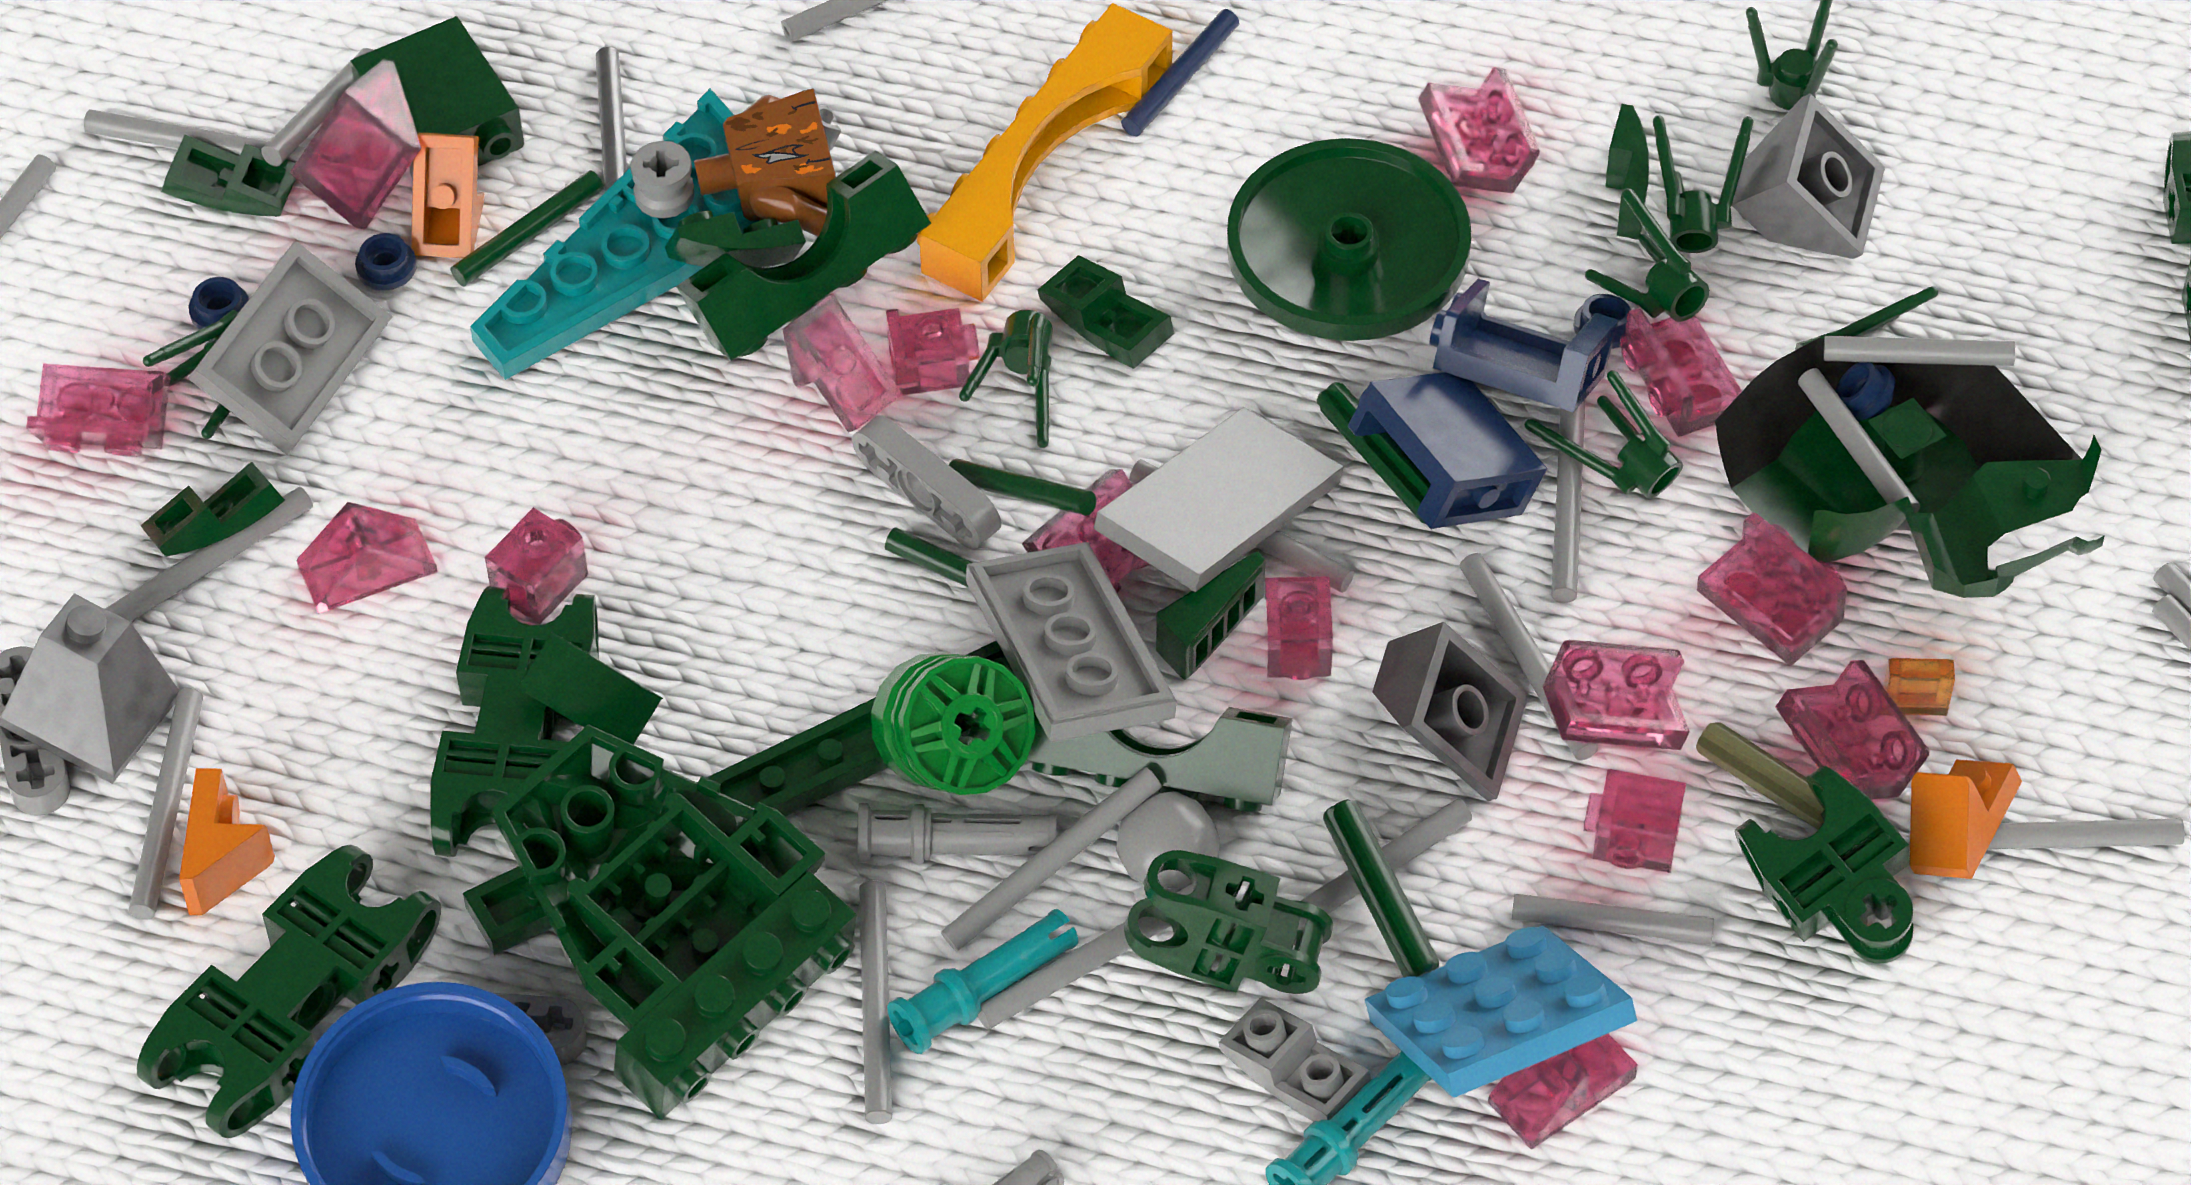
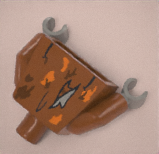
M814 88L784 98L772 95L762 96L742 113L728 117L723 123L728 153L694 160L701 196L737 188L744 218L750 221L775 218L778 223H786L798 219L802 230L818 237L827 214L826 184L836 177L830 151L833 149L842 131L838 125H831L834 118L833 113L828 106L818 105Z

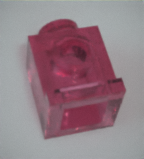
M959 308L899 316L898 309L885 310L888 351L897 396L959 388L965 385L970 375L969 361L979 360L980 356L975 324L962 325Z

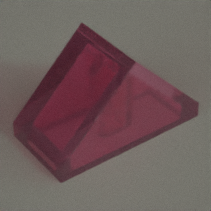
M348 501L296 560L298 570L318 614L438 572L435 560L415 518Z

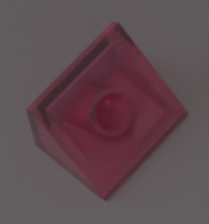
M382 60L343 92L289 172L351 225L360 229L367 228L421 150L394 62Z

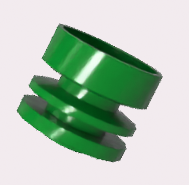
M947 652L919 654L894 668L879 686L871 710L872 739L883 762L902 780L925 788L957 795L987 793L1010 781L1026 762L1035 737L1034 707L1023 683L1004 665L978 656ZM959 713L965 714L963 720L971 726L967 736L961 735L962 729L954 723Z

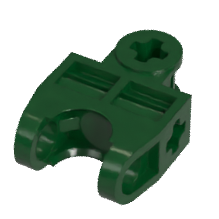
M1820 766L1806 777L1812 793L1824 808L1820 814L1824 822L1813 835L1800 840L1786 839L1777 835L1772 829L1766 833L1752 819H1748L1734 829L1739 847L1764 895L1803 942L1831 923L1853 952L1868 962L1878 964L1889 963L1900 958L1909 949L1914 932L1912 922L1913 904L1907 891L1893 877L1909 865V844L1873 801L1838 772L1827 766ZM1874 914L1877 919L1882 921L1891 916V926L1885 928L1879 922L1868 926L1867 917Z
M1172 850L1160 854L1151 862L1143 884L1147 898L1138 901L1131 908L1125 921L1124 934L1128 945L1139 957L1174 973L1233 992H1237L1243 978L1246 977L1280 992L1304 994L1315 990L1319 986L1322 971L1318 964L1322 944L1328 942L1331 938L1334 924L1332 918L1324 910L1313 904L1276 896L1280 877L1221 858L1183 850ZM1165 870L1182 872L1192 882L1193 892L1189 895H1183L1166 890L1160 884L1158 874ZM1243 882H1248L1249 884L1242 899H1236ZM1143 917H1154L1171 925L1173 936L1165 941L1151 940L1140 931L1138 920ZM1301 917L1305 918L1304 929L1298 930ZM1217 954H1223L1216 971L1210 970ZM1284 964L1289 965L1286 977L1281 975Z

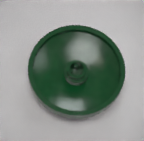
M1341 138L1315 141L1289 149L1271 158L1253 172L1243 183L1234 198L1228 216V261L1231 272L1244 295L1260 311L1276 322L1300 333L1323 339L1340 341L1372 340L1399 334L1416 327L1438 313L1453 298L1464 280L1470 259V217L1466 205L1453 183L1434 165L1420 156L1397 146L1373 140Z

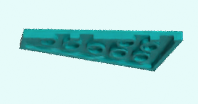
M711 88L697 100L698 109L683 124L676 121L663 134V141L674 142L682 146L690 156L692 165L691 177L695 195L693 203L686 211L668 218L652 217L643 213L635 201V183L630 167L579 218L580 226L564 242L557 239L543 253L544 262L527 279H517L470 326L473 343L504 380L673 289L704 268L703 266L687 264L668 258L665 246L678 226V222L683 218L701 211H712L714 217L734 212L741 233L745 227L760 221H750L743 217L737 188L701 196L694 160L728 153L723 123L728 117L734 116L732 111Z

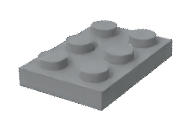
M295 240L188 379L288 455L393 316Z

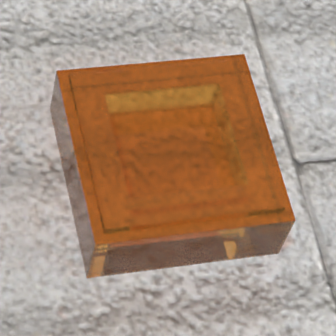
M1888 659L1881 693L1882 714L1947 716L1955 682L1954 660Z

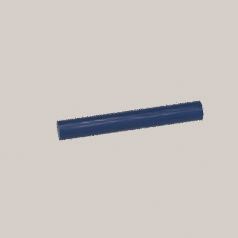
M1222 9L1121 120V125L1128 134L1138 137L1233 33L1240 23L1234 12L1229 9Z

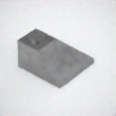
M1812 94L1801 97L1745 158L1732 207L1769 242L1855 259L1863 255L1885 166Z
M74 593L40 634L0 716V726L113 784L174 706L179 689L131 622Z
M1445 622L1388 641L1372 693L1407 733L1487 801L1497 799L1528 695Z

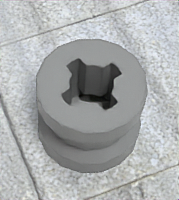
M669 141L651 142L637 150L632 157L630 166L635 183L634 197L641 211L658 218L673 217L686 211L693 203L695 195L689 153L682 146Z

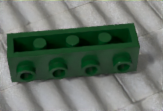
M808 871L616 1041L613 1075L661 1120L681 1102L684 1104L690 1102L706 1087L712 1074L730 1058L735 1060L743 1055L756 1041L760 1031L776 1016L783 1017L791 1012L800 1003L808 988L825 972L831 974L844 964L855 948L853 937L857 914L813 873Z

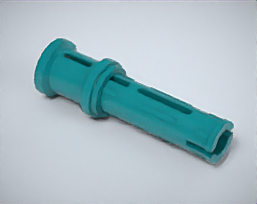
M1053 909L1047 916L988 954L978 958L960 971L956 968L940 970L935 973L933 984L907 1000L903 997H897L889 1002L887 1006L888 1016L895 1032L912 1052L923 1054L931 1048V1040L956 1023L969 1025L975 1021L981 1011V1004L1065 951L1075 948L1079 943L1075 927L1051 940L1049 934L1070 921L1062 911Z
M1400 1051L1330 1120L1321 1119L1310 1124L1304 1130V1141L1285 1159L1276 1158L1266 1167L1265 1175L1269 1185H1327L1337 1175H1347L1356 1167L1359 1156L1358 1149L1432 1078L1403 1051ZM1386 1092H1388L1368 1113H1366Z

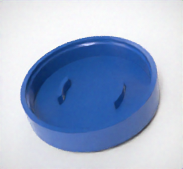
M422 982L390 989L370 997L342 1015L325 1031L308 1054L299 1072L291 1103L290 1124L295 1154L308 1185H556L565 1167L570 1150L572 1109L561 1064L555 1050L544 1032L525 1012L508 1000L478 987L450 982Z

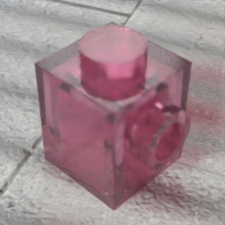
M534 507L484 557L489 586L509 588L511 607L538 624H541L588 575L584 541L579 531L566 520L560 518L554 520Z
M1329 576L1265 578L1264 624L1267 678L1287 677L1293 680H1306L1312 677L1331 676L1333 631Z
M1608 769L1603 794L1590 792L1583 831L1596 833L1592 859L1607 861L1624 869L1640 867L1671 873L1686 783Z

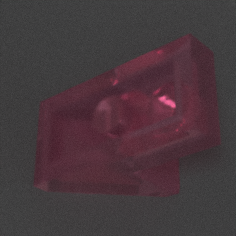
M833 293L826 296L782 329L794 385L799 389L813 382L848 433L860 428L903 395Z
M1608 1033L1503 1077L1488 1096V1104L1532 1150L1636 1079L1638 1064Z

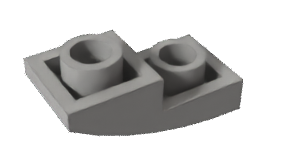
M1260 998L1218 1042L1220 1051L1237 1067L1273 1096L1312 1122L1320 1121L1321 1119L1330 1120L1364 1085L1372 1080L1369 1069L1318 1043L1312 1024L1263 998Z

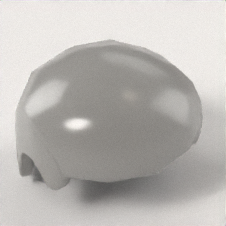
M1166 792L1150 796L1120 821L1116 853L1130 878L1144 884V878L1151 862L1164 852L1183 850L1219 858L1220 836L1214 822L1199 802L1178 792ZM1165 870L1158 874V880L1163 887L1169 886L1183 889L1192 884L1190 879L1180 871Z

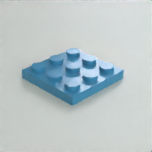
M1544 925L1516 930L1509 934L1505 941L1479 952H1465L1455 955L1443 967L1418 977L1409 976L1391 982L1384 991L1364 999L1370 1022L1453 1098L1638 1021L1632 997Z

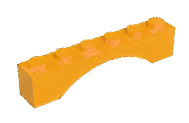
M1111 3L1097 21H1090L1083 29L1078 44L1065 59L1060 58L1054 63L1048 74L1047 81L1035 96H1028L1023 100L1017 110L1015 120L1002 135L996 134L992 137L985 148L983 158L969 174L964 173L957 179L950 197L937 213L931 212L927 215L931 224L917 234V244L920 246L921 273L983 302L1015 263L1014 213L1023 188L1038 165L1061 143L1085 127L1110 116L1130 111L1172 65L1173 30L1114 3Z

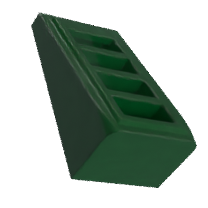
M1259 551L1251 553L1222 571L1196 592L1190 591L1157 612L1156 652L1183 680L1189 678L1201 667L1264 597L1266 559Z

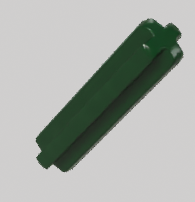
M1331 383L1326 390H1323L1317 396L1316 401L1320 411L1421 523L1426 524L1416 512L1431 483L1388 432L1355 436L1348 428V424L1359 405V400L1343 383Z
M1346 799L1328 808L1323 814V821L1402 976L1418 977L1438 969L1439 959L1359 804Z

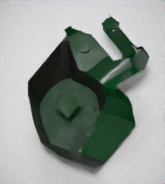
M1815 339L1774 361L1753 378L1715 419L1718 446L1731 489L1804 570L1815 565L1863 552L1887 538L1894 530H1910L1933 590L1962 598L1994 597L2004 591L2013 582L2015 576L2067 550L2079 556L2088 554L2103 546L2104 536L2090 541L2075 536L2037 554L1996 565L1995 570L1988 569L1987 548L2002 535L2071 512L2079 499L2089 492L2101 454V448L2093 434L2090 446L2082 459L1996 366L1871 362L1873 365H1883L1893 373L1895 377L1893 399L1889 407L1882 414L1860 421L1859 424L1919 502L1920 509L1917 513H1914L1908 496L1889 504L1886 503L1799 386V378L1806 371L1817 368L1832 388L1836 390L1837 384L1844 373L1859 363L1824 361V339Z

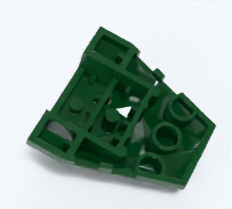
M587 725L492 807V817L528 884L534 891L548 917L549 923L576 969V973L583 986L630 1030L808 871L815 875L825 861V852L778 810L759 801L755 808L721 794V784L703 776L700 777L698 783L664 768V758L591 725Z

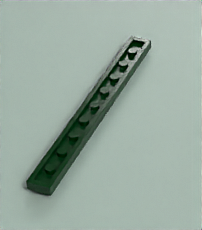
M997 640L966 654L1004 665L1015 676ZM875 698L706 778L721 784L720 793L752 808H755L759 801L778 810L786 817L888 768L872 739L871 710ZM959 713L954 723L962 729L961 732L970 729L971 726L963 720L965 714ZM519 866L463 892L465 907L494 956L552 928L548 917Z

